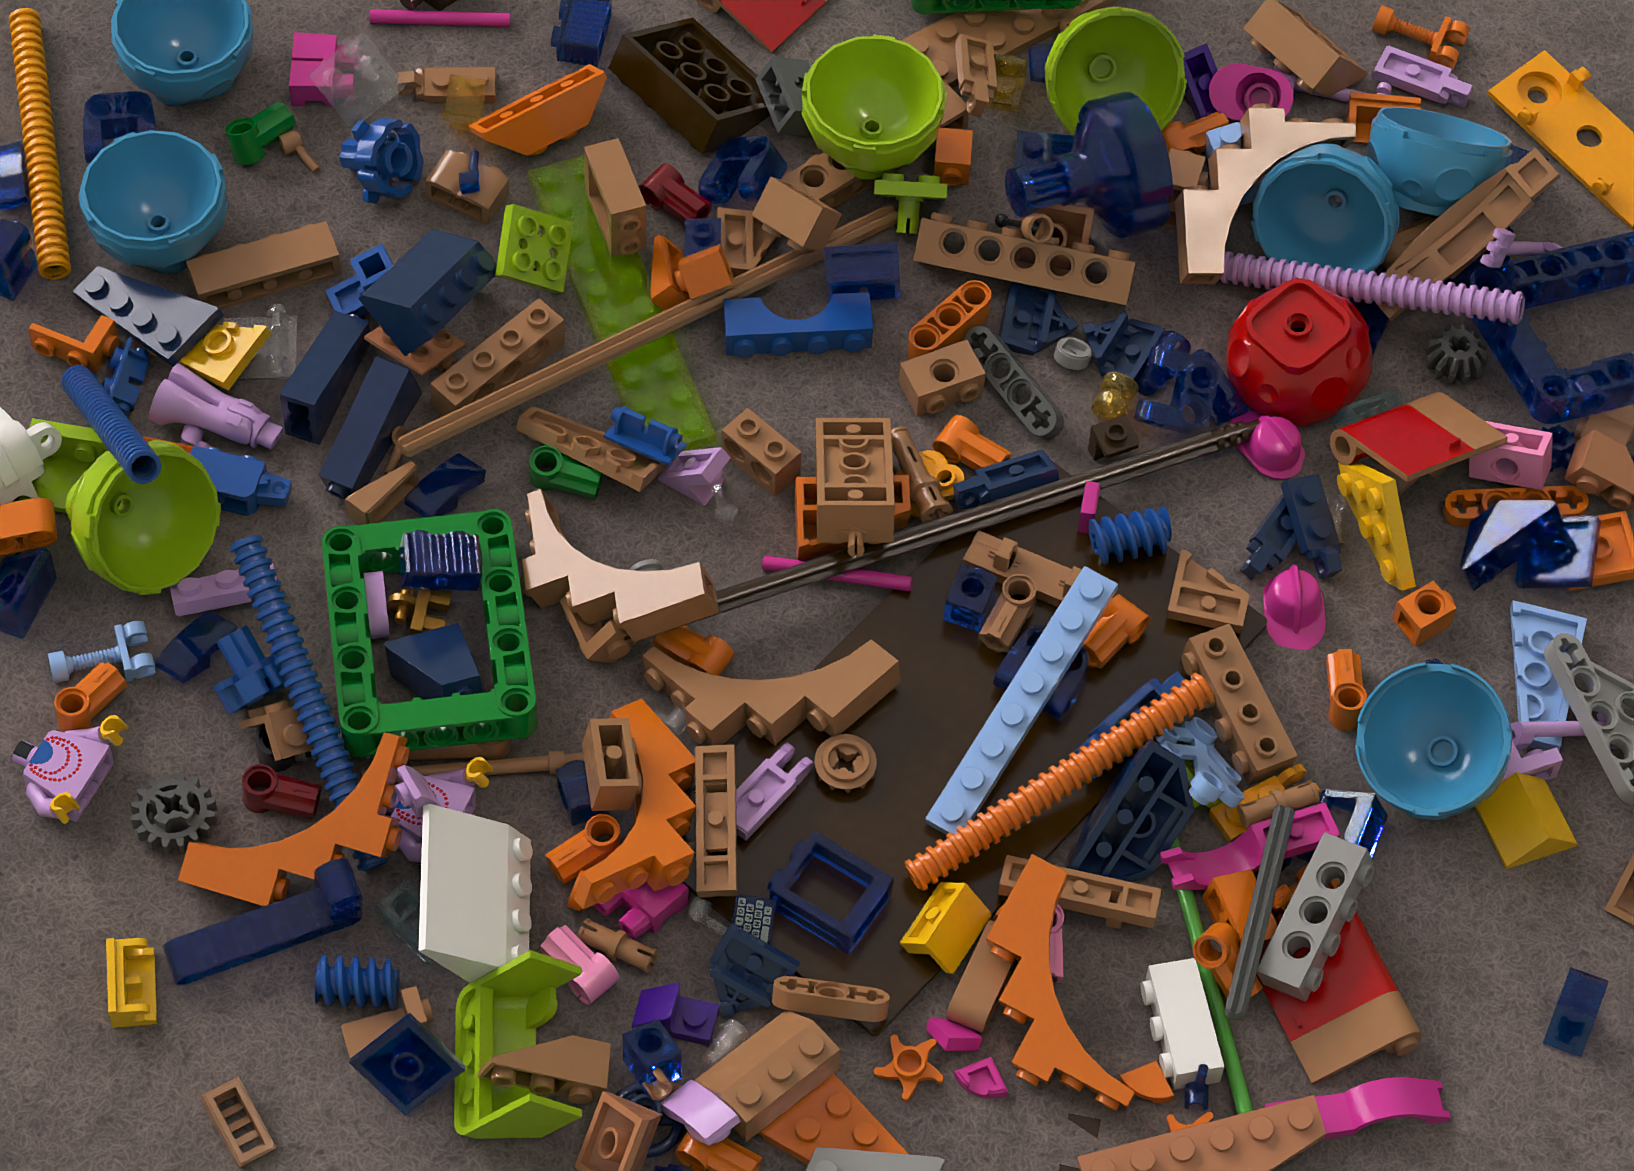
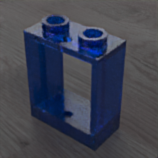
M898 242L824 247L828 302H830L833 294L860 293L861 288L868 289L870 300L901 298Z
M813 831L806 841L800 840L795 845L789 857L790 863L784 871L778 869L770 879L767 889L770 891L769 907L849 955L892 897L894 878L816 831ZM814 856L867 887L843 922L789 890Z

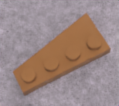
M531 406L518 419L516 430L527 435L531 440L557 448L559 452L639 492L653 481L666 466L603 438L605 432L535 406Z

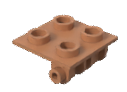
M381 326L364 336L366 341L422 376L434 367L441 371L451 368L457 361L453 354L466 346V342L442 328L432 339L407 356H404Z

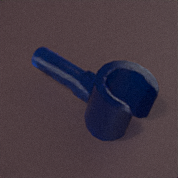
M477 150L471 151L469 171L458 173L461 194L480 191V175L478 171L480 153Z
M1200 1064L1195 1081L1185 1085V1109H1189V1105L1192 1104L1203 1105V1110L1209 1108V1085L1205 1083L1209 1068L1206 1064Z

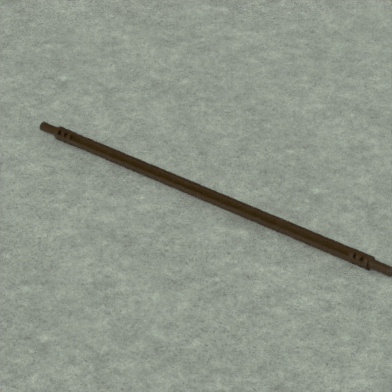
M1273 414V415H1270V416H1269V417H1273V416H1274V417H1278L1277 414ZM1258 419L1248 423L1239 421L894 533V543H863L864 553L860 557H857V548H855V557L850 556L848 549L718 590L716 591L719 613L688 624L1083 496L1086 481L1098 482L1100 490L1247 443L1260 421ZM629 635L624 636V640L631 639Z

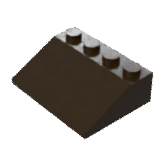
M693 17L623 34L608 67L622 84L632 89L643 100L645 105L655 110L666 121L668 126L678 131L690 143L691 147L702 154L727 147L770 116L755 80L758 75Z

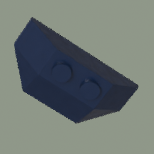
M1151 739L1146 742L1125 762L1085 824L1067 868L1128 882L1153 875L1161 863L1160 852L1170 849L1195 810L1192 796L1189 793L1190 785L1184 759Z

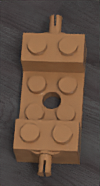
M816 418L817 542H829L831 544L848 542V554L852 557H855V548H857V557L863 555V542L869 544L894 543L895 504L890 418Z

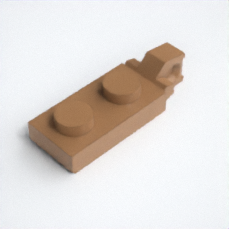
M959 34L955 42L960 93L968 97L966 103L968 115L982 118L986 105L992 102L997 89L993 42Z
M495 67L420 68L416 69V71L398 72L397 91L398 95H416V99L425 100V103H496Z

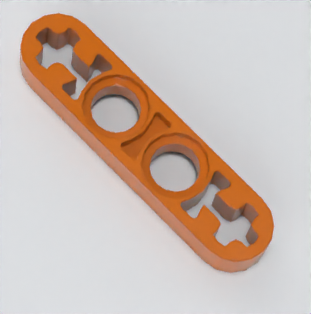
M1571 485L1543 486L1542 490L1526 487L1457 490L1448 494L1444 502L1442 514L1449 524L1456 527L1550 524L1583 518L1589 504V498L1585 492ZM1552 499L1554 500L1553 506H1556L1554 511L1551 510ZM1571 499L1572 503L1577 505L1576 509H1570L1569 504L1565 503V500ZM1536 500L1543 505L1544 510L1537 513L1531 512L1525 507L1524 502ZM1492 501L1501 502L1506 506L1507 511L1502 514H1495L1488 509L1487 504ZM1476 502H1480V514L1477 513L1478 507H1475ZM1455 504H1461L1463 509H1467L1466 513H1459L1458 508H1454Z

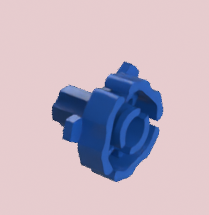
M381 118L370 125L364 120H358L351 130L354 139L348 138L341 144L342 150L339 159L343 168L358 171L357 178L364 187L362 200L367 203L377 204L380 196L401 198L410 194L413 188L412 183L394 182L389 186L388 182L393 177L415 182L421 178L424 164L420 150L421 139L413 124L403 123L400 119ZM391 130H394L397 133L398 139L395 133H390Z
M247 625L216 642L234 673L233 676L213 686L215 692L219 693L217 697L228 716L284 688L283 684L286 682V679L279 675L282 669L280 666L275 665L276 655L264 656Z

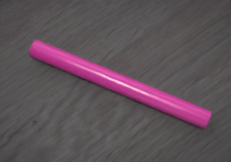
M370 9L369 16L371 24L510 27V13Z
M765 555L762 562V570L777 572L808 561ZM856 569L827 579L911 592L913 585L912 576Z

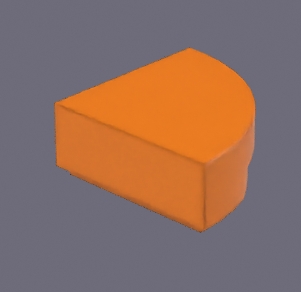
M1157 1061L1120 1075L1119 1081L1133 1090L1135 1095L1157 1104L1173 1101L1174 1094Z

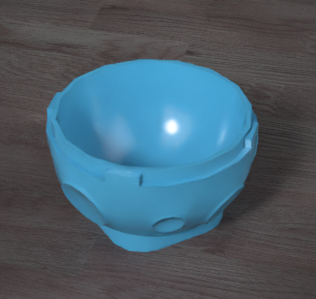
M117 0L115 2L116 8L111 19V32L117 63L137 87L152 93L157 100L166 105H181L220 96L230 90L235 78L250 59L254 46L252 9L246 0Z
M1406 107L1381 108L1377 116L1372 119L1370 137L1367 144L1369 158L1379 166L1392 183V190L1398 207L1435 216H1441L1474 188L1509 166L1513 151L1510 149L1512 141L1506 135L1489 127L1443 113Z
M149 130L140 133L132 132L113 139L114 142L101 149L86 168L79 192L80 209L88 229L96 240V244L107 254L129 266L144 267L162 273H178L186 269V260L195 258L211 239L220 232L228 207L223 168L214 153L211 154L201 143L175 132Z
M1336 144L1311 145L1308 148L1295 152L1275 165L1263 179L1253 202L1251 225L1255 241H1259L1266 257L1269 259L1274 257L1277 259V262H1280L1281 259H1287L1288 263L1296 260L1299 262V265H1302L1303 262H1309L1310 266L1313 267L1317 263L1321 265V268H1324L1325 265H1331L1334 270L1339 266L1344 271L1347 268H1353L1356 273L1361 269L1365 270L1366 274H1369L1370 271H1374L1384 262L1399 228V208L1392 190V183L1379 166L1368 156H1362ZM1332 195L1340 196L1342 201H1335Z

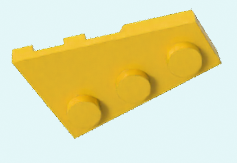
M224 321L223 325L215 324L178 363L199 377L229 391L270 337L271 332L267 326L254 325V328L239 327L234 322ZM143 346V348H144L145 350H147L149 353L155 355L154 353H152L151 351H149L148 349H146V348Z

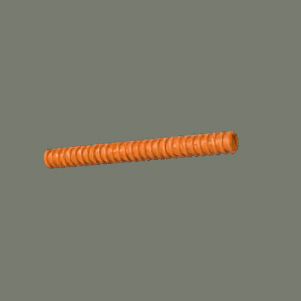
M1193 673L1190 681L1184 679L1180 682L1181 687L1173 686L1170 688V694L1164 692L1160 695L1161 700L1153 699L1150 701V707L1143 706L1140 708L1141 713L1137 714L1134 712L1130 714V720H1121L1118 728L1114 725L1109 728L1110 733H1101L1098 741L1095 739L1089 741V747L1081 746L1078 754L1074 752L1069 754V760L1061 759L1058 767L1052 765L1048 768L1049 773L1041 772L1038 774L1039 779L1036 781L1034 779L1029 780V786L1026 788L1023 785L1018 787V793H1009L1006 801L1000 799L997 801L998 806L994 808L991 805L987 808L988 812L986 814L982 812L977 814V820L969 819L966 821V827L959 826L956 828L957 833L952 834L950 832L946 834L947 839L944 841L941 839L937 840L934 848L928 846L925 848L926 853L922 855L919 852L915 855L916 859L914 861L906 860L904 867L914 884L922 891L927 890V884L930 882L936 884L939 876L945 878L949 875L948 870L956 871L959 869L958 864L961 862L963 864L968 863V857L971 855L973 857L979 856V850H988L991 842L994 844L999 843V837L1002 835L1008 837L1011 829L1017 831L1021 828L1020 823L1028 824L1031 822L1030 817L1033 815L1035 817L1040 816V810L1043 808L1046 811L1051 809V803L1055 802L1058 804L1062 801L1061 797L1063 795L1069 797L1072 795L1071 790H1080L1083 782L1087 784L1092 782V776L1100 777L1103 774V769L1108 771L1113 768L1112 763L1116 762L1119 764L1123 762V756H1132V750H1139L1143 743L1148 742L1150 739L1154 741L1153 737L1155 735L1161 737L1164 735V729L1172 730L1175 722L1178 724L1184 722V716L1191 717L1194 715L1195 709L1198 711L1204 709V703H1213L1214 693L1207 681L1200 674Z

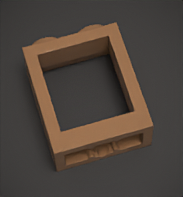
M619 138L585 146V192L611 257L622 254L630 255L638 250L645 249L646 204Z

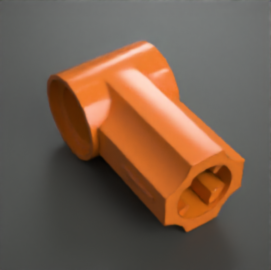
M1215 112L1186 125L1181 121H1174L1157 134L1156 141L1167 157L1171 148L1200 155L1206 151V133L1210 130L1229 125V120L1224 113Z
M962 415L953 416L932 443L933 450L943 454L945 458L947 457V462L950 464L962 462L974 470L1009 460L1012 452L982 436L977 426Z
M1118 594L1111 599L1078 653L1082 660L1090 667L1101 669L1126 642L1132 644L1143 634L1151 618L1121 594Z
M686 625L659 633L653 640L654 647L677 662L701 672L718 676L721 675L735 656L732 648L721 638L714 635H709L705 638Z
M1338 649L1336 652L1328 654L1326 658L1330 700L1328 718L1335 728L1350 731L1358 727L1357 720L1367 700V693L1363 688L1360 655L1354 653L1352 649Z
M101 662L75 687L64 688L58 692L54 700V706L61 732L92 727L93 718L127 687L126 680L117 668L109 662Z
M607 814L595 815L587 821L584 830L545 854L546 862L560 882L566 885L578 877L581 870L586 871L605 860L622 844L620 826L617 820ZM602 834H608L612 836V838L606 842H598L595 840L598 836Z
M1218 922L1212 924L1195 940L1193 955L1201 966L1209 968L1228 999L1240 950L1238 947L1239 937L1232 926ZM1210 939L1220 944L1222 952L1215 950L1211 946ZM1255 977L1251 996L1263 988L1257 977Z
M688 1131L674 1152L675 1157L683 1165L689 1167L692 1164L691 1169L695 1171H758L763 1158L728 1138L708 1146L692 1138Z

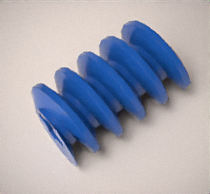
M1165 506L1159 507L1157 513L1154 509L1147 508L1144 510L1143 516L1138 511H1132L1128 519L1124 514L1120 513L1115 515L1114 521L1108 516H1103L1100 519L1099 525L1094 519H1090L1088 523L1092 548L1095 554L1099 555L1104 565H1108L1109 553H1114L1117 561L1122 562L1124 550L1129 551L1133 560L1138 558V549L1141 547L1147 557L1152 556L1153 545H1157L1160 552L1166 554L1168 542L1171 541L1172 537L1171 521Z
M322 955L316 969L315 1004L318 1003L322 994L326 1006H332L338 995L343 1007H348L353 996H355L356 1003L360 1008L366 1006L369 997H371L374 1008H381L387 997L390 1009H397L400 969L394 970L391 958H386L382 969H378L374 957H370L366 968H362L358 956H354L349 968L345 967L342 956H338L334 966L329 967L326 955Z

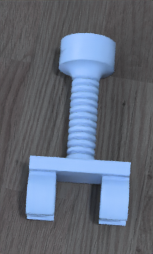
M132 621L124 626L121 624L115 625L114 629L118 646L114 649H107V651L104 649L103 652L99 650V652L88 653V655L85 653L84 656L81 654L72 658L66 656L63 651L48 653L54 684L69 681L70 674L74 672V669L78 671V669L82 670V668H93V666L96 667L101 662H109L110 664L112 662L116 663V661L121 662L126 682L132 681L133 678L140 679L153 676L156 671L152 654L141 653L129 658L127 646L132 647L145 644L148 641L145 623L143 621Z

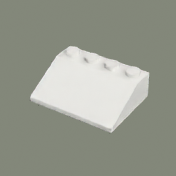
M433 804L423 805L419 951L469 983H472L529 951V930L531 929L530 894L532 892L530 859L533 854L529 838L505 823Z

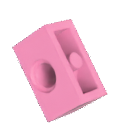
M1485 421L1508 437L1507 443L1470 457L1469 477L1542 490L1551 469L1553 433Z

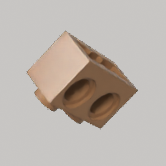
M746 408L722 429L721 447L731 457L729 460L774 497L792 483L796 477L800 476L802 452L749 408Z

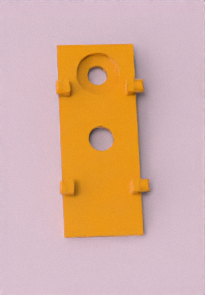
M1544 50L1488 90L1487 95L1626 225L1631 229L1634 227V132L1583 86V83L1591 78V74L1586 68L1582 66L1580 69H1575L1569 73ZM1532 90L1541 91L1545 94L1547 100L1544 103H1534L1529 99L1528 93ZM1582 129L1593 130L1599 135L1601 143L1595 147L1584 146L1578 141L1576 134Z

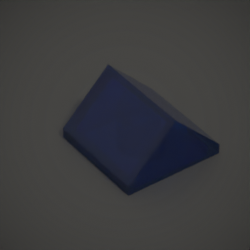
M43 547L2 559L0 563L1 632L24 639L57 579L51 552L47 548Z

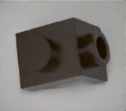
M1122 415L1091 426L1088 451L1094 461L1103 457L1112 458L1138 449L1140 441L1126 415Z

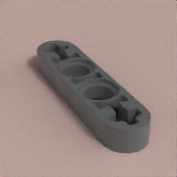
M979 325L969 329L965 334L964 340H968L986 373V378L1028 430L1034 435L1045 439H1051L1059 435L1064 425V417L1061 411L1000 336L985 326ZM981 336L986 338L984 343L989 350L994 352L993 354L989 355L987 352L979 349L980 344L977 340ZM1007 359L1010 363V372L1006 377L998 379L995 373L996 366L1000 361ZM1028 385L1032 392L1031 398L1027 403L1020 405L1016 399L1017 392L1021 387ZM1038 409L1041 413L1049 416L1047 419L1050 424L1048 428L1041 426L1043 421L1038 414L1033 412L1034 410Z

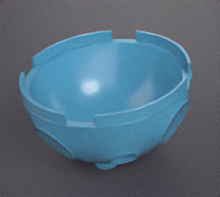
M1423 662L1396 671L1384 679L1371 692L1357 720L1358 728L1355 750L1359 766L1367 783L1380 798L1405 812L1406 815L1415 818L1430 820L1446 819L1479 805L1498 788L1511 759L1512 730L1508 712L1500 696L1479 675L1467 668L1452 663L1448 665L1427 664Z

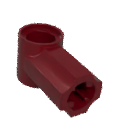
M662 164L638 185L647 205L652 204L650 207L657 211L663 208L690 229L698 228L712 210V203L688 187L679 171L670 164Z
M256 764L245 770L242 776L243 803L249 811L264 813L273 810L311 820L316 815L322 785L277 775L271 767L265 764ZM264 786L268 788L267 790L262 792L252 790L254 787Z

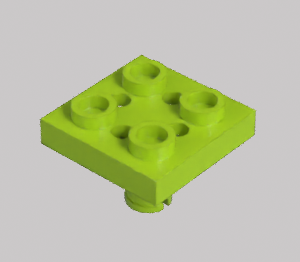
M882 173V180L874 181V196L895 197V200L899 201L896 233H906L907 218H909V234H919L920 202H924V199L946 200L947 184H941L939 176L919 175L918 182L904 181V174Z
M516 204L506 205L495 276L550 293H563L574 222ZM539 227L541 228V231H542V233H541L540 235L537 234V233H539ZM550 249H552L553 252H554V257H553V258L551 257L552 252L549 251Z

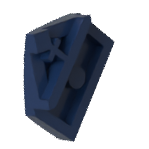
M1015 282L1011 283L1007 291L998 335L1012 352L1034 355L1077 330L1079 325L1073 317L1068 318L1055 299L1057 293L1054 290L1049 291L1047 295L1045 292Z
M1126 311L1120 312L1117 319L1097 326L1093 322L1082 325L1100 375L1104 377L1107 373L1119 372L1132 378L1137 385L1167 338L1165 328L1133 318L1128 320ZM1110 374L1107 376V379L1132 390L1136 388L1133 381L1126 376L1120 374Z
M730 923L710 959L711 967L709 968L710 977H713L720 999V1010L723 1018L733 1016L736 1012L761 1006L765 1008L772 1006L774 980L783 976H793L801 962L735 924Z

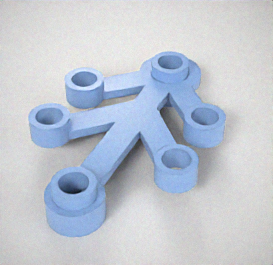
M1194 717L1190 722L1185 721L1181 727H1174L1170 731L1164 729V735L1161 737L1154 736L1162 747L1182 759L1193 760L1195 777L1190 782L1191 788L1189 793L1197 802L1207 805L1209 802L1214 803L1220 798L1227 806L1236 808L1244 799L1243 793L1236 787L1242 780L1241 776L1214 748V741L1218 736L1216 731L1201 718ZM1177 741H1184L1186 745L1176 743Z

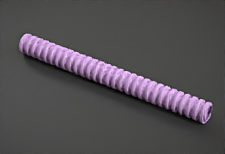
M1230 251L1225 253L1224 274L1220 278L1224 284L1232 281L1233 285H1240L1243 282L1245 287H1250L1251 284H1254L1255 288H1261L1264 285L1267 290H1272L1273 287H1278L1280 284L1295 278L1309 279L1320 287L1348 300L1353 298L1355 302H1361L1362 299L1367 304L1376 301L1377 305H1383L1386 302L1388 307H1394L1395 304H1398L1399 308L1402 309L1406 306H1409L1411 310H1416L1417 307H1420L1421 311L1427 312L1428 309H1432L1433 313H1439L1440 310H1443L1445 315L1454 312L1455 316L1460 317L1464 313L1467 318L1477 315V318L1481 320L1486 316L1489 318V321H1495L1496 318H1500L1502 323L1511 320L1512 324H1518L1521 321L1525 306V297L1521 291L1512 294L1511 290H1505L1504 293H1501L1499 288L1489 291V288L1485 286L1479 290L1477 285H1471L1470 288H1467L1466 284L1463 283L1459 284V286H1455L1454 282H1448L1447 285H1444V282L1441 280L1433 283L1432 279H1426L1422 282L1419 277L1410 280L1409 276H1403L1400 279L1397 274H1392L1391 277H1388L1387 273H1381L1378 276L1375 271H1370L1369 274H1366L1365 270L1361 269L1356 273L1353 268H1347L1344 271L1339 266L1334 270L1331 265H1325L1324 268H1321V265L1317 263L1312 267L1309 262H1303L1302 265H1299V262L1296 260L1288 263L1287 259H1281L1280 262H1277V259L1274 257L1266 260L1265 256H1259L1256 259L1252 254L1245 257L1243 253H1237L1234 256L1233 252Z

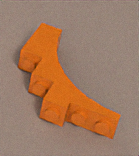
M642 698L611 711L610 718H629L631 738H635L636 741L635 764L636 770L641 774L642 788L640 795H635L634 826L623 843L605 860L582 872L574 896V900L582 909L597 903L604 904L616 894L629 888L631 890L637 889L645 882L655 892L670 885L677 886L687 878L695 853L682 838L690 830L691 820L696 809V805L684 793L693 781L695 757Z
M384 733L371 765L356 788L334 811L304 831L281 841L244 848H226L200 842H189L178 881L261 906L277 907L279 901L283 902L289 890L290 879L286 878L287 872L321 882H333L335 876L339 877L346 861V854L342 853L344 846L378 857H389L391 851L395 852L399 846L402 829L398 828L399 818L385 814L387 808L392 809L397 798L394 787L397 768L406 765L409 757V747H405L407 738Z
M1032 854L986 938L987 944L992 946L991 954L1010 964L1014 958L1019 961L999 998V1004L1005 1008L1002 1014L1021 1025H1024L1026 1020L1032 1022L1011 1062L1012 1067L1018 1069L1015 1076L1037 1087L1039 1082L1049 1085L1053 1075L1057 1072L1061 1074L1059 1081L1069 1088L1080 1092L1085 1087L1096 1093L1095 1101L1106 1108L1116 1112L1120 1106L1127 1110L1135 1096V1092L1109 1075L1084 1050L1068 1026L1056 998L1050 971V935L1056 906L1068 880V873Z

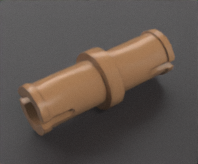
M1309 780L1306 783L1280 791L1278 788L1269 791V796L1245 804H1239L1237 809L1240 820L1247 829L1252 824L1271 819L1273 810L1278 805L1290 807L1296 811L1319 804L1320 798L1314 782L1312 783V780Z
M589 918L583 922V925L587 926V928L581 926L577 937L584 944L606 953L607 958L611 961L617 962L621 960L643 970L645 973L652 971L653 968L649 964L655 966L659 956L658 949L651 948L629 938V934L623 930L615 932L593 922Z

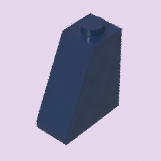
M459 623L384 642L391 677L424 700L451 697L452 693L459 692L460 695L483 693L480 675Z

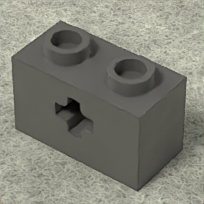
M772 56L755 79L779 134L812 136L801 114L804 76L810 69L807 60Z

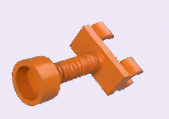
M1381 5L1372 27L1373 32L1385 36L1387 32L1394 30L1397 33L1401 32L1404 36L1407 35L1410 38L1414 37L1415 40L1427 42V44L1432 46L1428 60L1449 67L1452 70L1454 69L1459 52L1451 46L1441 45L1444 38L1450 43L1459 46L1464 45L1470 30L1466 23L1458 20L1451 21L1452 18L1445 16L1439 32L1434 33V31H1427L1426 28L1414 26L1410 22L1401 21V19L1395 16V9Z

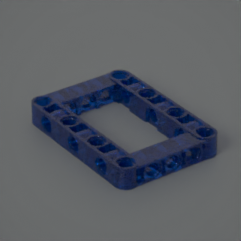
M1634 231L1505 261L1500 268L1480 267L1471 273L1467 288H1470L1471 285H1477L1479 290L1485 286L1489 288V291L1499 288L1501 293H1504L1505 290H1511L1512 294L1521 291L1525 297L1524 309L1633 284ZM1523 314L1518 324H1512L1511 320L1502 323L1500 318H1496L1495 321H1489V318L1486 316L1483 320L1478 319L1477 315L1471 318L1535 420L1544 424H1557L1634 404V354L1631 352L1592 361L1591 365L1572 370L1562 369L1561 367L1557 368L1546 351V343L1539 340L1529 324L1530 318L1527 314Z

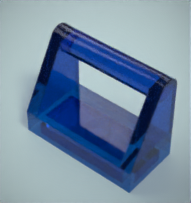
M1322 790L1319 804L1326 802L1329 811H1331L1332 806H1336L1353 813L1343 840L1367 848L1372 858L1388 818L1376 794ZM1315 850L1296 856L1301 860L1310 862Z

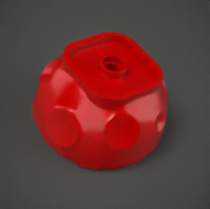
M1295 278L1286 281L1259 297L1251 299L1228 331L1226 372L1230 384L1247 406L1263 416L1277 414L1278 417L1290 420L1296 427H1308L1309 423L1326 421L1347 409L1367 386L1372 374V348L1368 333L1369 327L1360 312L1347 298L1324 289L1309 279ZM1296 328H1302L1304 331L1294 332L1293 330Z

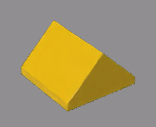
M1515 772L1502 781L1490 797L1475 806L1506 869L1576 847L1578 844L1543 778Z

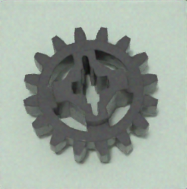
M180 771L176 779H170L169 774L165 772L163 773L162 782L157 783L156 780L150 778L148 779L150 786L148 791L140 788L137 790L139 801L131 802V809L134 814L131 816L133 829H137L136 833L140 842L147 840L149 850L153 851L161 845L164 855H169L172 847H178V851L183 855L186 851L185 845H188L189 842H199L200 836L205 838L212 836L210 826L217 825L216 800L211 798V790L208 785L201 787L199 777L194 776L188 782L185 780L184 772ZM195 801L200 806L199 815L195 813L193 805ZM149 812H152L155 823L153 826L148 820Z

